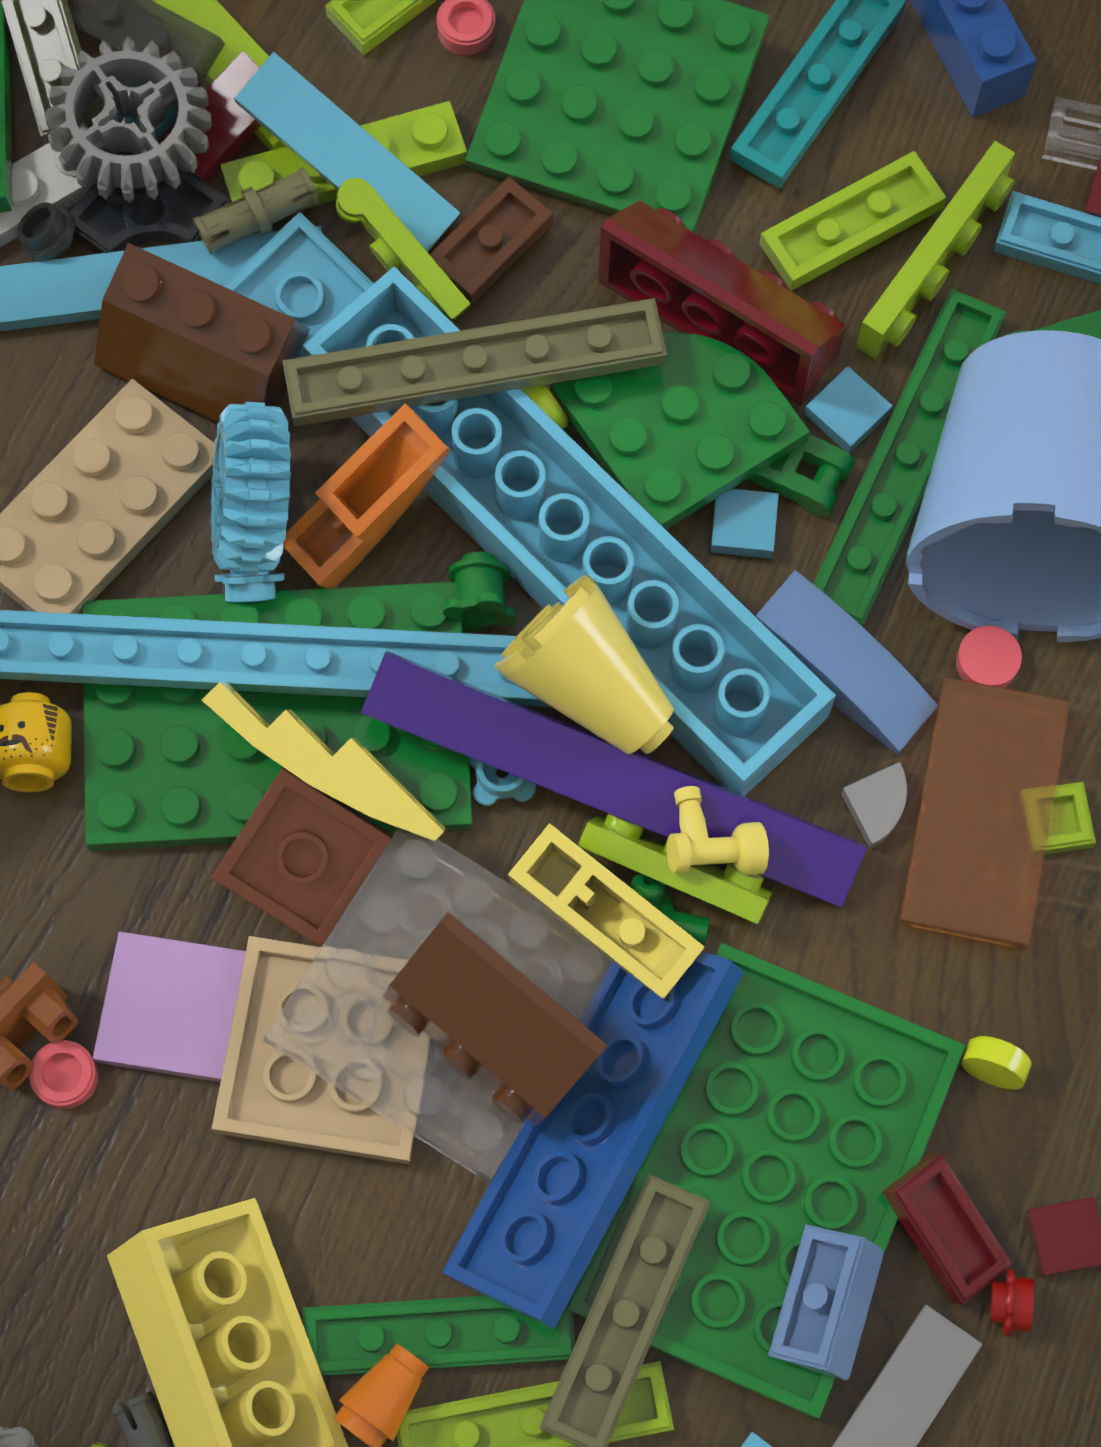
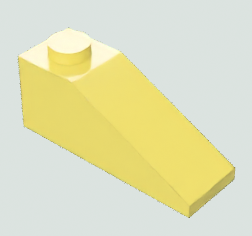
M550 823L508 874L511 883L663 1000L705 948Z

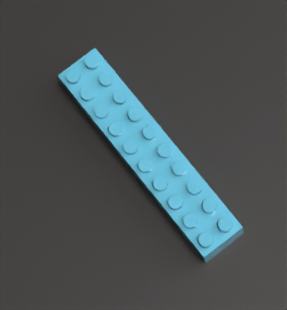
M393 267L307 340L302 347L304 357L460 330L403 274ZM521 389L411 407L450 448V452L423 490L484 551L496 555L499 561L507 564L511 570V577L543 609L548 604L552 607L558 602L564 605L569 597L563 590L581 576L588 574L602 591L673 706L674 711L667 720L674 727L670 735L724 788L746 796L828 719L836 695ZM399 409L350 418L371 437Z

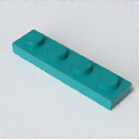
M836 0L731 147L729 160L781 189L904 13L907 0Z

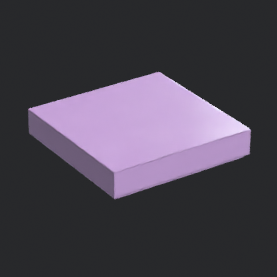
M119 931L93 1060L100 1064L221 1082L246 951Z

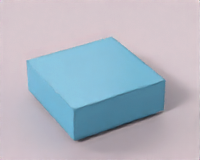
M847 366L806 406L804 415L850 454L890 415L893 405Z
M730 489L716 498L710 553L772 559L779 493Z

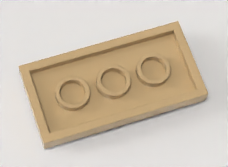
M131 379L0 513V589L27 611L81 614L85 602L94 601L212 477L215 443L134 379Z

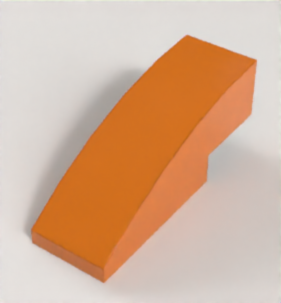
M405 403L315 492L320 499L286 532L283 547L319 586L336 588L362 562L409 508L450 452V448Z

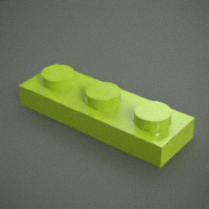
M913 151L762 232L759 244L790 291H793L944 209L947 197L916 152Z
M609 813L606 819L596 815L587 822L578 844L579 847L758 924L773 892L761 887L764 878L759 874H742L732 863L727 864L725 871L707 864L691 865L689 871L685 873H672L667 861V841L664 845L641 835L644 827Z

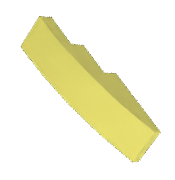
M220 681L202 699L207 706L252 746L310 786L369 817L433 841L446 830L355 737L350 738L334 753L292 710H285L270 725L228 682Z

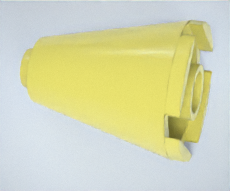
M588 574L583 575L563 590L569 597L564 605L558 602L551 607L548 604L507 646L501 654L504 659L496 662L494 667L506 679L627 755L634 753L639 748L647 755L655 750L674 729L667 721L671 717L674 708L598 585Z

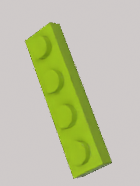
M450 101L360 125L419 177L466 164L467 150ZM287 146L220 164L231 202L241 198L240 191L250 186L256 191L297 172V169L302 167L308 173L315 187L312 191L317 193L320 204L337 200L338 190Z
M994 141L863 320L856 344L857 349L876 360L888 343L895 347L901 344L916 320L917 316L911 313L922 297L931 301L936 296L950 270L944 267L954 252L961 256L967 253L981 231L982 224L977 222L987 207L997 211L1011 191L1015 180L1010 178L1008 174L1015 152Z

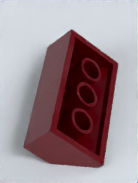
M639 200L608 217L601 226L598 282L630 302L655 298L659 320L679 332L709 337L740 351L765 371L784 397L799 406H802L840 352L846 325L839 321L838 316L829 307L817 301H805L789 291L785 283L775 274L766 270L756 271L739 261L728 246L715 239L705 240L688 230L682 220L671 211L664 208H657L655 210Z

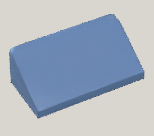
M805 1225L768 1356L833 1378L848 1380L882 1263L883 1249L864 1237Z

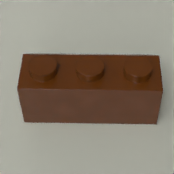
M128 243L102 299L94 365L129 381L134 379L144 388L219 422L220 414L229 404L261 402L265 403V406H276L286 384L282 360L298 358L310 329L285 314Z
M449 911L390 983L383 995V998L392 1004L387 1012L395 1022L407 1032L417 1037L424 1031L443 1047L439 1056L446 1065L467 1080H470L474 1075L495 1091L491 1097L492 1102L505 1115L519 1124H522L526 1118L535 1126L543 1121L608 1046Z

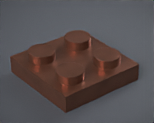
M282 767L211 878L322 947L386 850L393 835L339 800L310 786Z

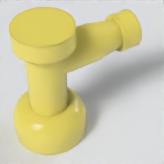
M687 786L679 788L674 792L676 806L679 808L681 833L670 834L667 840V861L672 873L688 872L691 865L733 863L735 868L745 875L765 873L768 866L769 845L762 823H742L734 829L731 837L708 838L705 817L700 807L702 799L699 787Z

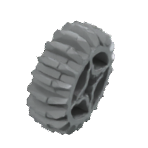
M127 36L122 45L123 51L112 52L111 46L103 40L99 46L101 56L94 59L88 53L80 50L77 57L80 70L62 66L60 77L64 86H51L49 98L54 107L48 108L45 112L47 127L52 129L48 135L49 143L53 151L61 152L58 158L60 166L66 173L77 170L75 174L77 183L83 189L98 180L99 195L103 196L105 200L112 194L115 187L122 188L124 200L130 203L134 199L135 188L145 187L148 196L155 200L158 195V182L163 180L167 185L177 189L180 184L177 169L194 173L198 166L194 153H206L208 139L204 132L209 131L212 127L211 114L205 110L209 104L207 92L203 87H196L198 84L197 73L192 67L180 69V57L175 51L159 59V48L153 40L142 52H137L134 41ZM126 85H137L139 87H127ZM99 96L103 110L92 119L93 126L81 133L80 125L83 115L89 105ZM175 107L178 112L175 126L169 136L159 144L156 140L155 128L165 121L164 114ZM117 110L124 118L121 123L118 120ZM132 116L133 123L126 124L125 117ZM136 117H139L141 130L134 123ZM119 152H130L135 155L123 156L115 154Z

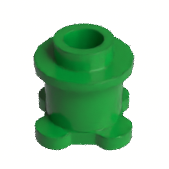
M471 552L465 554L460 561L450 566L448 577L451 582H454V598L448 599L443 603L444 616L453 618L456 622H462V631L477 632L482 628L491 626H510L515 623V609L505 606V584L511 578V570L507 564L499 561L498 557L492 553Z

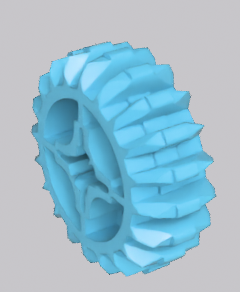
M245 402V404H229L220 414V421L217 424V437L215 438L210 501L212 554L219 569L235 570V573L270 572L280 562V557L283 554V542L286 539L291 477L290 433L288 431V421L280 407L265 406V403Z

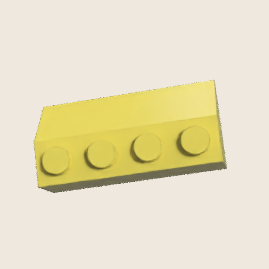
M256 1198L142 1230L107 1255L175 1447H348L340 1424L333 1419L336 1412Z

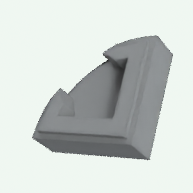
M900 762L842 789L841 795L869 849L877 846L890 835L903 813L907 798V782Z

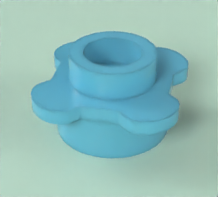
M230 570V573L215 575V582H223L225 584V600L228 602L276 599L275 581L285 580L284 573H276V571L235 573V570Z
M469 757V764L476 770L477 784L473 788V796L479 804L492 806L497 800L514 798L519 802H526L534 795L536 790L535 783L510 773L505 778H499L496 775L498 768Z

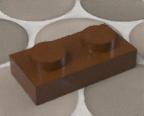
M508 177L430 256L470 304L473 305L553 225V212Z

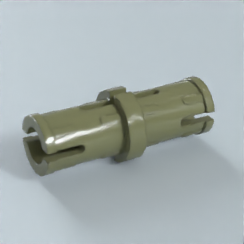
M302 167L297 169V172L256 191L250 186L240 191L241 198L201 217L197 216L193 218L197 230L200 231L199 235L204 246L211 255L216 250L256 231L263 236L273 231L271 224L312 205L316 206L320 204L317 193L312 191L315 187L308 173Z

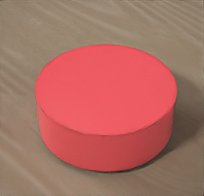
M445 0L437 13V33L440 42L446 49L458 55L469 56L484 51L490 46L496 33L495 12L491 4L487 0Z
M981 626L970 631L962 640L956 654V668L962 680L971 688L982 692H995L1007 687L1015 678L1022 661V652L1018 641L1011 633L997 626Z
M62 1040L54 1044L49 1043L42 1047L32 1060L34 1066L29 1075L31 1087L44 1103L53 1108L71 1109L85 1103L96 1089L98 1083L96 1062L91 1054L76 1042Z

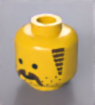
M33 692L16 694L11 698V702L0 705V779H2V784L5 787L18 792H41L53 787L54 781L63 777L68 772L71 764V718L64 709L51 704L50 699L43 694Z

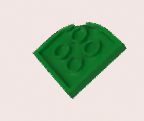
M662 332L667 353V360L664 365L550 384L551 394L607 473L665 530L808 441L810 434L809 429L775 383L753 360L725 343L709 337L683 332Z

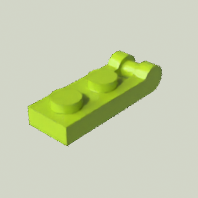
M350 178L344 181L339 187L336 200V211L340 218L352 224L361 223L375 239L369 245V248L387 271L393 267L397 270L400 269L408 280L451 322H454L468 309L470 302L367 181L361 178Z

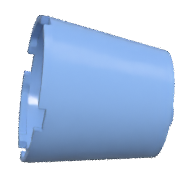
M1039 330L1020 332L983 344L974 350L963 362L906 559L909 572L908 585L911 591L927 608L946 620L970 630L981 626H997L1011 633L1016 640H1018L1019 630L1057 632V643L1101 638V339L1067 331Z

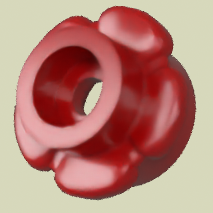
M1009 1269L1006 1272L1005 1282L992 1281L989 1321L992 1323H1002V1331L1005 1337H1010L1011 1331L1031 1333L1034 1278L1014 1276V1270Z

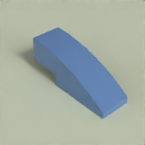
M796 570L755 616L836 695L833 706L896 755L902 752L938 707L936 702L890 652L831 598Z

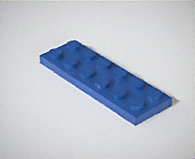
M702 951L664 1000L615 963L611 962L579 1020L608 1046L543 1121L535 1126L527 1118L525 1119L442 1271L444 1275L470 1290L553 1330L555 1329L743 975V972L732 961Z

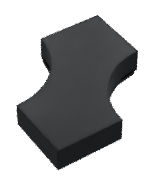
M180 169L178 170L180 184L177 189L167 185L164 181L157 183L158 195L155 200L148 196L145 187L135 188V196L130 203L124 200L122 188L115 187L112 194L105 200L103 196L99 195L97 180L70 211L76 222L73 235L75 239L97 254L125 251L128 243L139 246L151 242L180 244L202 241L199 235L200 231L197 230L193 218L201 217L231 203V199L195 174Z

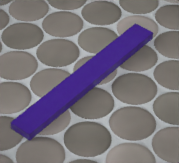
M389 651L384 653L361 711L364 715L666 837L673 833H681L679 808L676 806L674 792L682 787H699L702 799L700 807L705 817L708 838L731 837L734 829L742 823H762L768 838L769 859L765 873L760 875L839 907L843 906L867 850L865 844L638 752L627 755L596 735Z

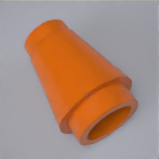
M396 1343L389 1354H386L338 1400L343 1406L333 1419L370 1447H381L387 1438L393 1442L422 1382V1377L429 1367Z

